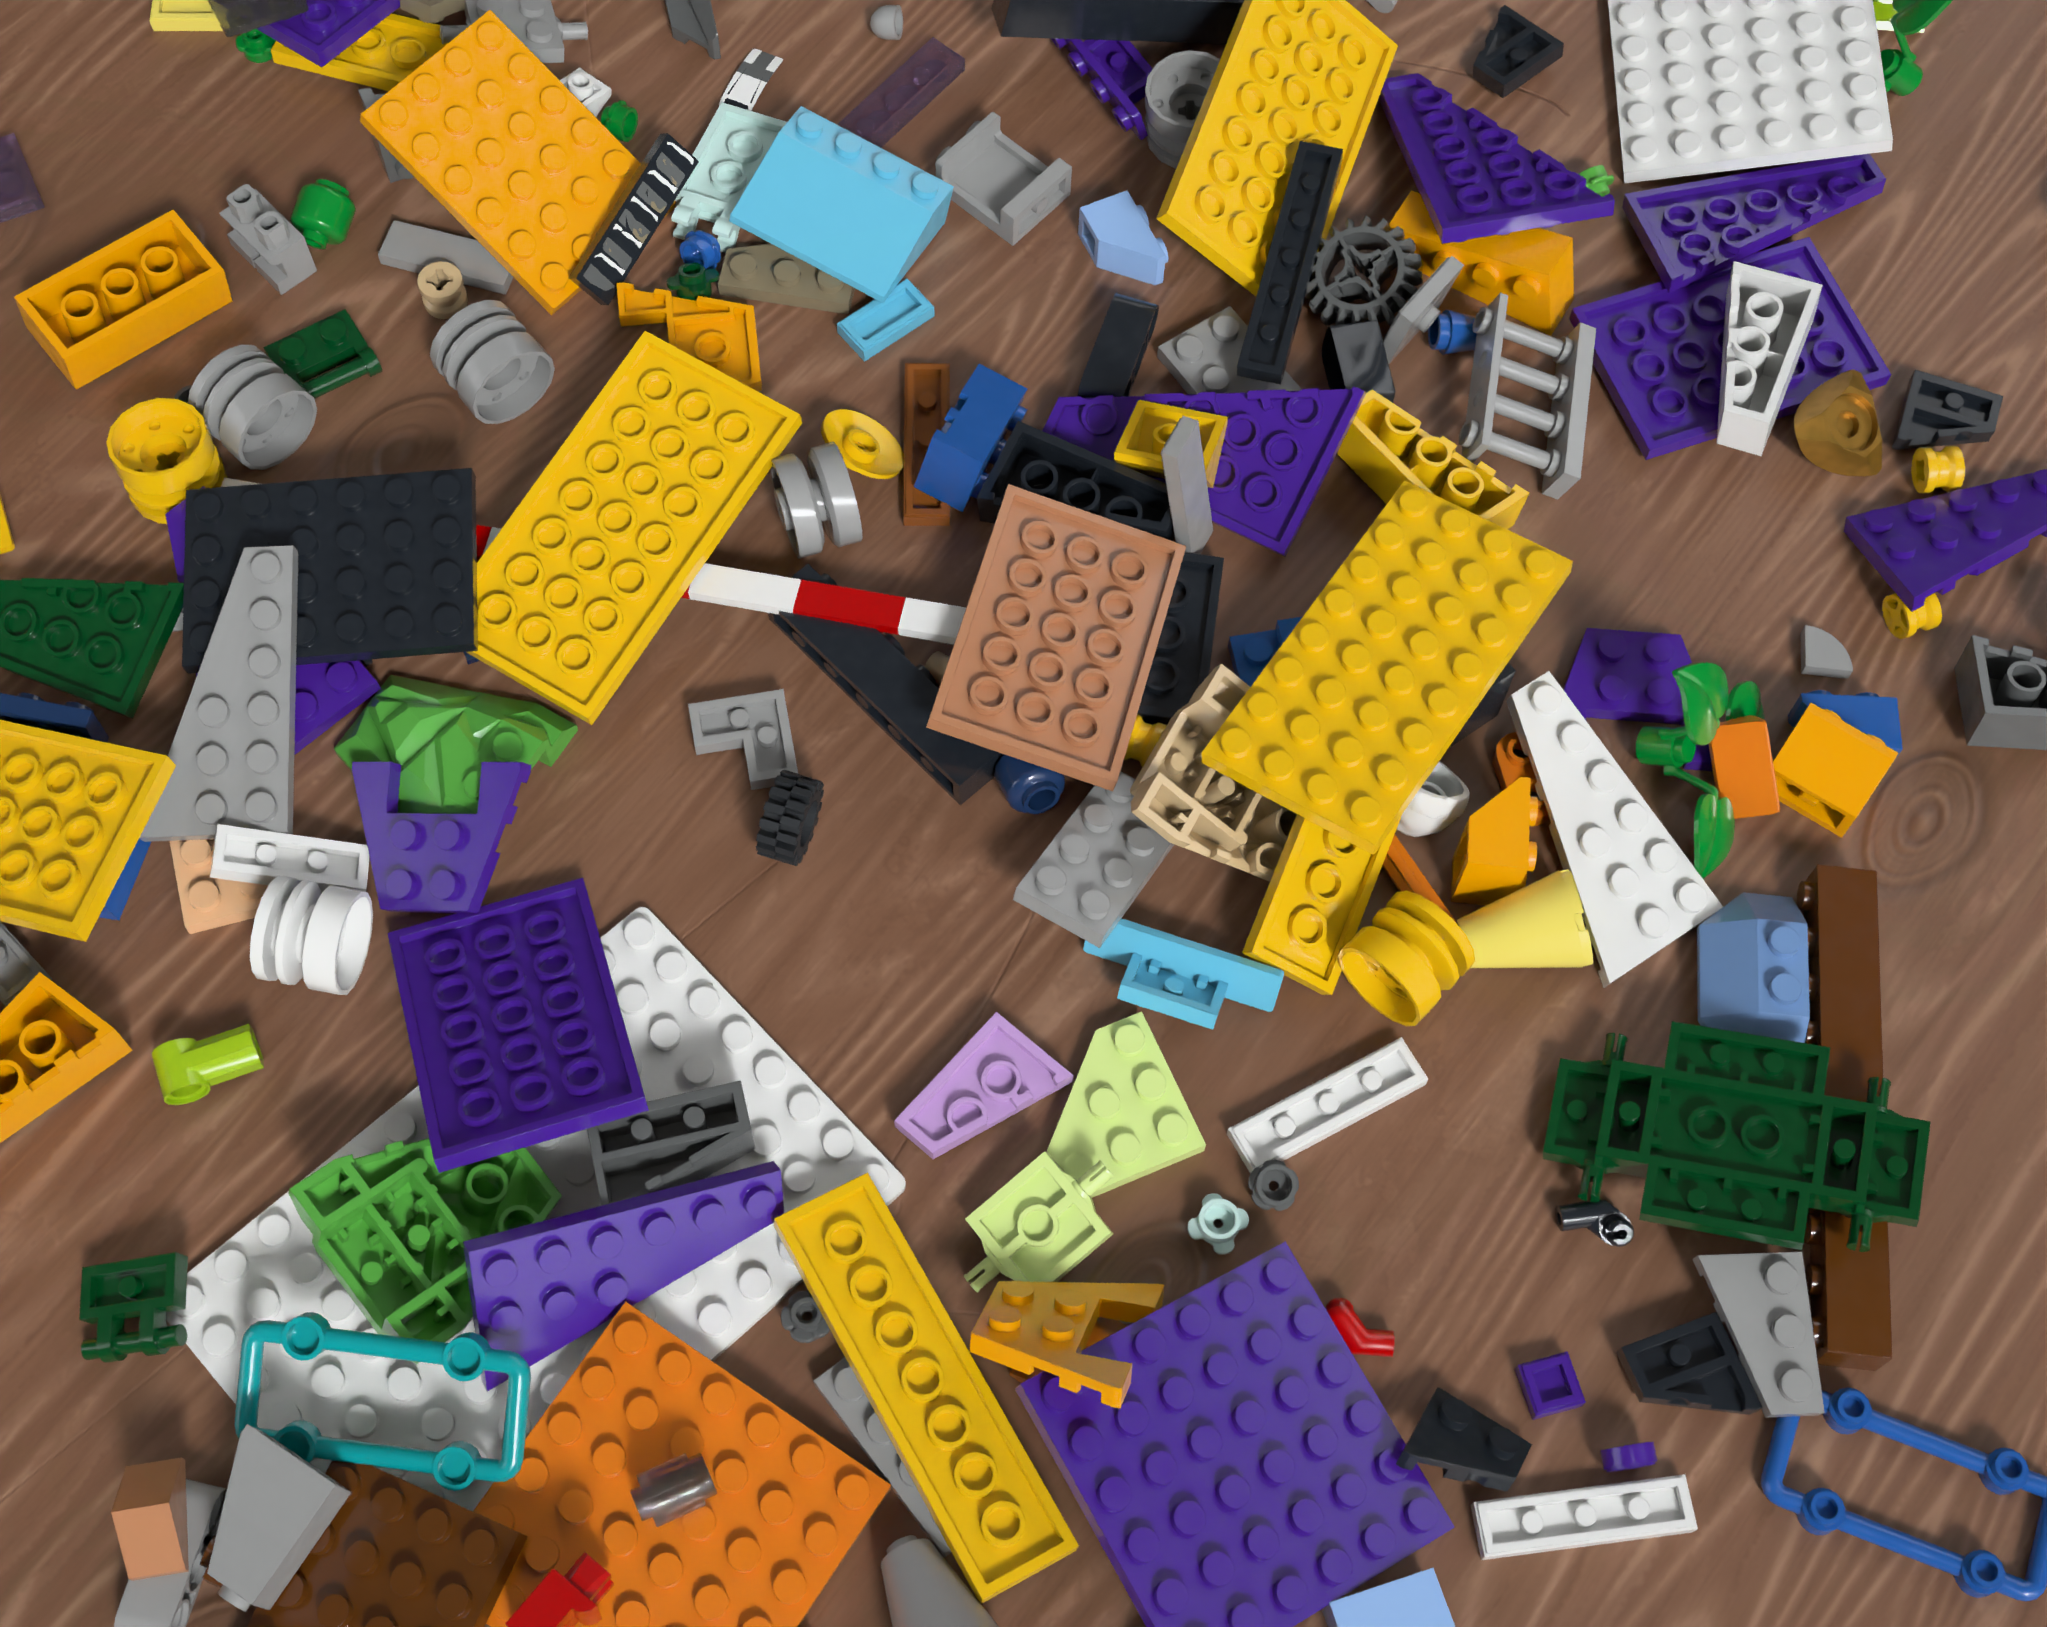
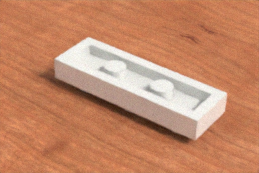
M217 824L210 878L269 885L277 876L297 878L299 883L302 880L316 882L321 892L328 886H338L366 892L370 856L368 847L364 844Z

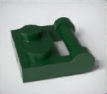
M346 309L263 347L266 355L283 369L284 374L295 380L314 399L366 374L372 377L383 372L374 351L368 346ZM357 357L356 359H354V360H352V361H350V362H348V363H346V364H344V365H342V366H340V367H338V368H336V369H333V370H331V371H329V372H327V373H325V374H323V375H321V376H319V377H317V378H315V379H312V380H310V381H308V382L302 384L303 382H305V381H307V380H309V379H311V378H313V377H315V376H318V375H320V374H322V373H324V372H326V371H328V370H330V369H332V368H334V367H336V366H339V365H341V364H343V363H345V362H347V361H349V360H351V359Z

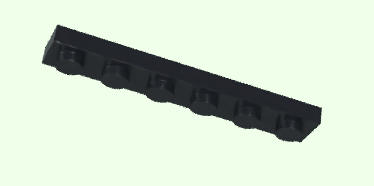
M1303 141L1299 143L1237 364V376L1280 385L1282 383L1343 160V149Z

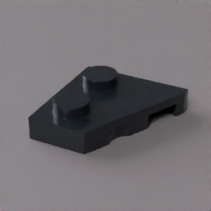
M1504 5L1498 12V21L1494 30H1490L1487 35L1485 48L1479 52L1473 65V79L1504 98L1563 56L1564 43Z
M1915 370L1909 379L1892 448L1902 450L1989 442L1996 429L2003 396Z

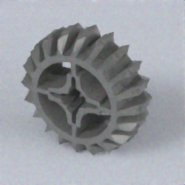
M1366 215L1362 220L1361 226L1355 227L1352 219L1347 218L1345 222L1346 229L1339 232L1338 228L1331 225L1329 229L1331 239L1328 241L1321 238L1319 252L1316 255L1305 295L1307 299H1312L1309 303L1311 311L1314 314L1321 313L1320 318L1325 326H1329L1334 322L1335 325L1369 321H1378V323L1386 321L1391 326L1395 319L1394 314L1398 313L1407 303L1406 301H1409L1418 291L1415 286L1423 283V274L1418 270L1422 266V260L1419 254L1414 253L1416 250L1414 241L1411 238L1404 239V231L1399 226L1390 230L1389 223L1384 218L1375 227L1372 225L1371 218ZM1359 250H1376L1366 254L1358 252ZM1343 259L1345 262L1343 270L1334 277L1335 282L1328 285L1334 267ZM1354 266L1357 267L1360 273H1363L1367 278L1369 277L1371 287H1369L1365 279L1362 280L1361 277L1356 275ZM1398 267L1392 286L1383 295L1380 290L1382 283L1391 276L1390 271ZM1356 299H1362L1367 301L1368 303L1350 304L1349 302Z

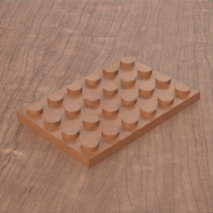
M1008 484L926 728L1113 791L1122 768L1186 546Z

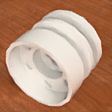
M277 876L269 883L264 892L254 919L250 943V962L255 977L266 981H276L279 979L281 984L296 985L303 978L308 989L337 995H347L354 988L368 954L373 923L372 900L368 892L328 886L321 893L316 882L302 880L299 883L297 878Z

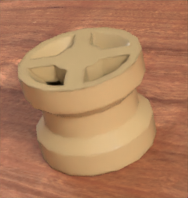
M438 261L430 263L421 270L417 283L425 310L431 316L438 319H449L455 313L467 307L468 297L463 286L462 275L455 265L449 262Z

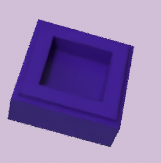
M1568 1351L1522 1363L1514 1369L1532 1420L1579 1408L1586 1403Z

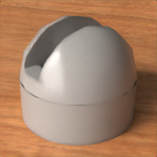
M900 5L881 6L872 14L870 26L872 32L878 38L885 40L901 39L903 13Z

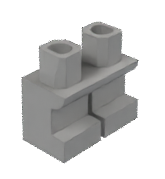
M244 184L227 196L226 199L229 207L219 214L234 228L233 231L227 234L230 244L257 269L280 295H283L317 271L304 236L256 189H253L249 184Z

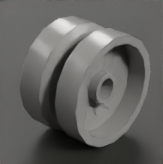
M834 442L810 449L807 458L809 476L803 462L794 453L779 456L772 460L770 474L777 510L783 528L798 559L821 553L825 543L822 522L829 539L838 548L861 542L863 539L861 519L853 486L843 457Z

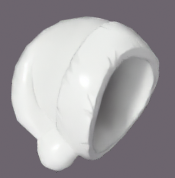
M1439 761L1403 812L1397 830L1413 837L1439 833L1463 814L1470 798L1469 789L1453 771Z

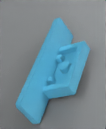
M1122 918L1100 948L1086 940L1083 950L1088 954L1128 966L1120 984L1117 999L1212 1030L1214 1029L1224 998L1267 1012L1273 1011L1284 977V971Z

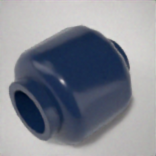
M1005 754L1001 755L995 765V779L1009 806L1018 812L1030 814L1043 813L1056 805L1064 790L1065 777L1058 772Z

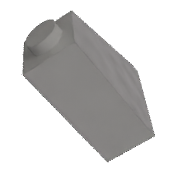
M248 1424L240 1433L207 1574L223 1584L217 1593L223 1599L245 1612L250 1605L267 1610L272 1608L351 1494L350 1490L283 1444Z

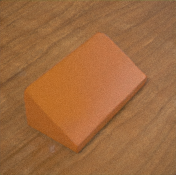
M1748 715L1720 722V727L1717 729L1714 739L1709 743L1718 797L1729 798L1733 807L1734 819L1779 813L1780 805L1766 720Z

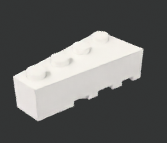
M1733 262L1726 294L1717 444L1762 456L1813 323L1822 284Z

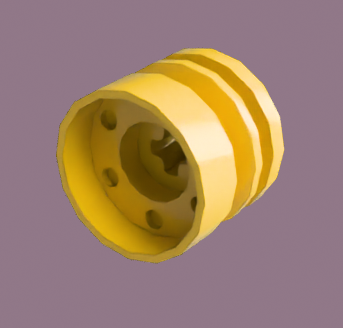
M155 398L140 402L123 412L110 427L106 441L109 457L118 476L123 480L124 488L129 494L133 506L147 519L159 524H167L165 514L186 499V490L200 489L203 486L205 488L221 487L224 478H227L224 464L219 457L216 446L213 444L203 416L191 404L171 398Z
M1406 890L1396 892L1391 897L1385 908L1380 909L1375 914L1372 920L1373 926L1362 927L1341 949L1338 959L1340 968L1348 982L1375 1010L1390 1020L1404 1026H1416L1442 997L1441 990H1450L1456 984L1459 977L1464 976L1475 962V955L1466 934L1446 912L1422 895Z

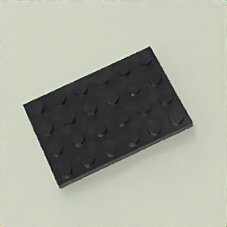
M472 468L186 490L182 667L188 674L199 672L244 547L294 546L298 551L296 665L478 651L476 476Z

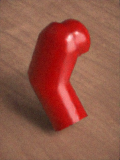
M1334 1298L1326 1304L1325 1309L1352 1354L1393 1357L1395 1345L1393 1330L1366 1328L1353 1310L1352 1303L1345 1298Z

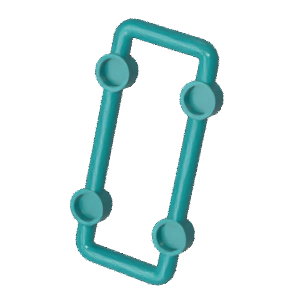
M305 1312L289 1322L258 1321L250 1325L244 1333L241 1342L234 1423L235 1433L239 1439L240 1433L248 1424L265 1432L309 1463L317 1458L430 1473L434 1475L436 1481L443 1488L452 1491L462 1490L474 1480L505 1482L515 1477L521 1470L524 1459L531 1383L530 1367L520 1354L508 1350L493 1349L483 1336L474 1332L463 1333L449 1343L331 1328L327 1319L315 1312ZM264 1342L282 1344L288 1355L301 1361L313 1359L323 1351L331 1350L440 1364L444 1366L445 1371L452 1378L458 1381H471L485 1370L507 1373L509 1378L501 1460L481 1457L478 1449L465 1441H454L438 1452L325 1437L321 1435L319 1429L313 1423L305 1420H295L281 1430L259 1428L257 1421Z

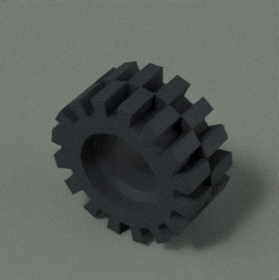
M787 770L780 772V776L778 775L775 779L774 787L772 786L770 789L769 800L765 802L763 808L765 810L764 815L760 818L759 826L761 828L756 838V841H758L756 845L758 855L798 866V863H801L803 855L808 850V843L813 838L814 827L818 823L819 818L817 816L822 807V802L820 801L824 795V790H822L824 784L822 781Z

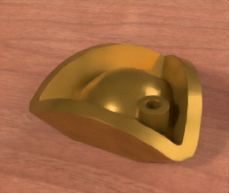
M1854 369L1848 370L1829 379L1813 390L1801 402L1794 416V429L1799 447L1810 462L1821 469L1845 476H1873L1882 470V437L1874 401L1860 372Z

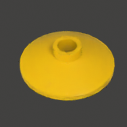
M838 409L829 412L822 421L821 434L825 444L834 442L838 446L847 468L875 479L893 478L903 468L904 453L900 444L876 420L856 411Z

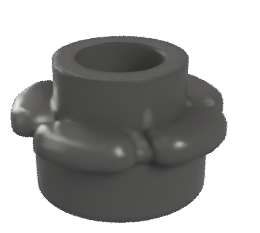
M1267 1160L1261 1168L1256 1167L1253 1169L1248 1179V1186L1253 1191L1252 1200L1259 1208L1263 1210L1274 1208L1276 1211H1282L1293 1204L1294 1196L1299 1189V1180L1296 1173L1286 1167L1284 1162ZM1271 1181H1275L1278 1184V1188L1275 1191L1269 1189Z
M809 1291L795 1293L790 1297L789 1305L782 1309V1326L785 1330L790 1331L792 1339L797 1342L810 1343L823 1338L830 1331ZM805 1312H810L813 1316L811 1320L805 1321L802 1315Z

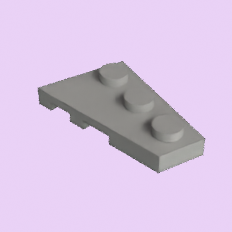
M1803 1253L1698 1255L1692 1260L1700 1277L1704 1276L1715 1299V1303H1713L1721 1322L1725 1321L1739 1351V1360L1763 1407L1761 1410L1764 1416H1818L1825 1413Z

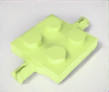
M1044 1151L965 1218L980 1237L987 1255L979 1264L963 1275L966 1281L971 1283L970 1286L977 1293L1000 1272L1014 1281L1058 1282L1114 1234L1097 1214L1093 1200L1090 1197L1111 1178H1114L1113 1174L1099 1160L1098 1163L1076 1180L1064 1173L1052 1157Z

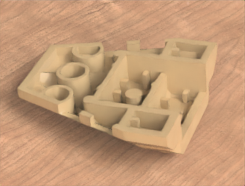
M1221 663L1200 684L1189 703L1180 708L1169 721L1130 788V793L1134 796L1131 801V812L1172 844L1271 881L1297 814L1202 763V751L1250 688L1248 684Z

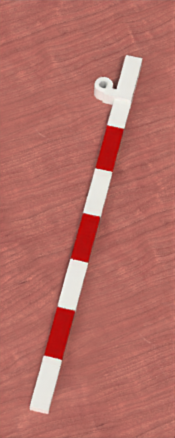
M224 478L221 487L255 485L259 483ZM476 524L477 562L501 528ZM707 563L703 565L681 597L779 614V611L874 628L879 632L948 644L955 643L966 607Z

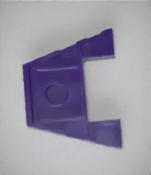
M1586 628L1568 675L1564 692L1585 720L1586 718L1679 724L1683 727L1685 722L1682 698L1672 671L1691 664L1692 661L1679 634ZM1709 744L1696 745L1694 758L1690 763H1684L1683 769L1713 771Z
M352 762V773L380 909L391 912L478 913L500 853L496 852L505 825L512 824L518 808L513 804L521 782L527 784L531 773V765L523 762H482L477 814L397 813L401 776L400 764L393 762Z

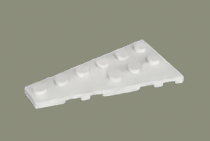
M1548 671L1511 694L1506 702L1524 755L1529 756L1537 779L1535 788L1540 801L1545 803L1551 821L1549 829L1563 870L1569 869L1575 880L1584 911L1582 915L1586 924L1585 929H1588L1591 946L1593 945L1601 968L1598 973L1603 988H1605L1715 914L1723 906L1559 683Z

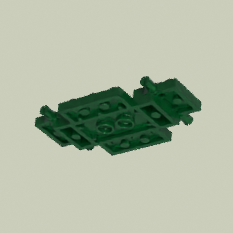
M1672 1021L1664 1068L1623 1061L1628 1038L1620 1033L1615 1052H1613L1615 1033L1606 1034L1602 1060L1581 1062L1560 1058L1543 1148V1159L1572 1164L1583 1170L1578 1198L1587 1201L1590 1183L1593 1182L1590 1202L1600 1201L1604 1174L1621 1173L1643 1177L1646 1180L1639 1220L1802 1250L1808 1208L1836 1212L1851 1218L1846 1247L1853 1251L1857 1247L1859 1231L1861 1232L1859 1252L1870 1251L1873 1223L1885 1221L1917 1227L1920 1216L1931 1121L1903 1117L1887 1109L1891 1081L1886 1078H1882L1879 1097L1877 1096L1879 1077L1868 1079L1866 1102L1824 1095L1831 1047Z

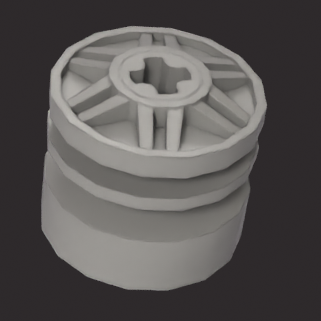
M1188 50L1171 54L1158 62L1147 77L1145 88V123L1149 149L1161 162L1175 169L1220 61L1219 58L1207 52Z
M483 300L468 305L455 313L440 328L432 341L430 358L434 368L439 374L444 376L449 386L458 391L459 398L472 414L485 424H500L513 420L525 413L543 397L553 379L555 371L553 359L539 342L526 332L522 322L516 319L515 314L501 301Z
M241 344L226 349L211 359L197 375L189 391L188 404L193 405L203 416L210 434L221 441L222 445L232 455L250 469L264 470L280 464L303 444L315 424L317 406L314 397L290 376L284 374L283 369L255 345Z

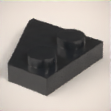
M1717 1312L1628 1344L1616 1352L1639 1402L1746 1415L1756 1413L1763 1408Z
M1437 1387L1401 1452L1396 1465L1407 1470H1413L1417 1462L1443 1468L1444 1478L1462 1482L1472 1480L1485 1487L1508 1491L1517 1478L1532 1444L1470 1407L1462 1400Z

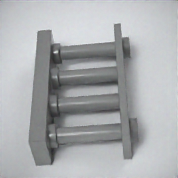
M1499 293L1488 307H1482L1478 311L1473 323V332L1477 333L1466 422L1462 426L1458 439L1459 445L1462 446L1461 455L1474 463L1486 450L1539 468L1540 473L1544 475L1542 494L1558 500L1581 479L1596 328L1580 322L1566 337L1554 338L1506 320L1508 295ZM1503 338L1552 356L1553 361L1556 362L1555 376L1502 357ZM1502 376L1548 393L1549 399H1552L1551 413L1496 394L1498 377ZM1494 413L1543 430L1544 435L1548 437L1546 451L1492 432Z

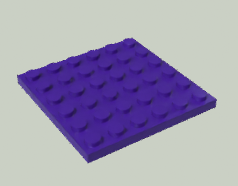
M1286 1241L1081 1351V1354L1132 1363L1131 1384L1121 1409L1101 1403V1392L1081 1385V1390L1077 1393L1059 1387V1376L1046 1371L1022 1382L1015 1388L1146 1627H1293L1328 1606L1329 1602L1341 1598L1455 1528L1418 1464L1416 1463L1413 1470L1403 1469L1396 1465L1406 1444Z

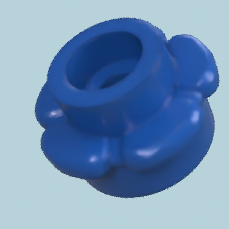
M701 230L696 232L690 231L686 234L685 241L680 245V255L685 264L699 263L707 270L708 268L715 269L717 263L721 260L720 245L717 239L710 233Z

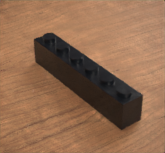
M993 0L991 9L1001 37L1227 44L1244 0Z
M806 564L790 577L838 586L828 574L823 573L819 575L809 564ZM779 611V614L768 613L769 620L960 806L995 777V765L1002 753L926 728L939 690L937 682L926 667L921 664L915 666L905 657L904 649L892 635L887 633L883 636L874 628Z

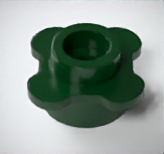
M687 263L681 265L678 273L674 277H669L666 283L670 290H676L677 297L696 301L698 296L708 298L711 296V282L719 280V273L715 269L706 270L699 263Z

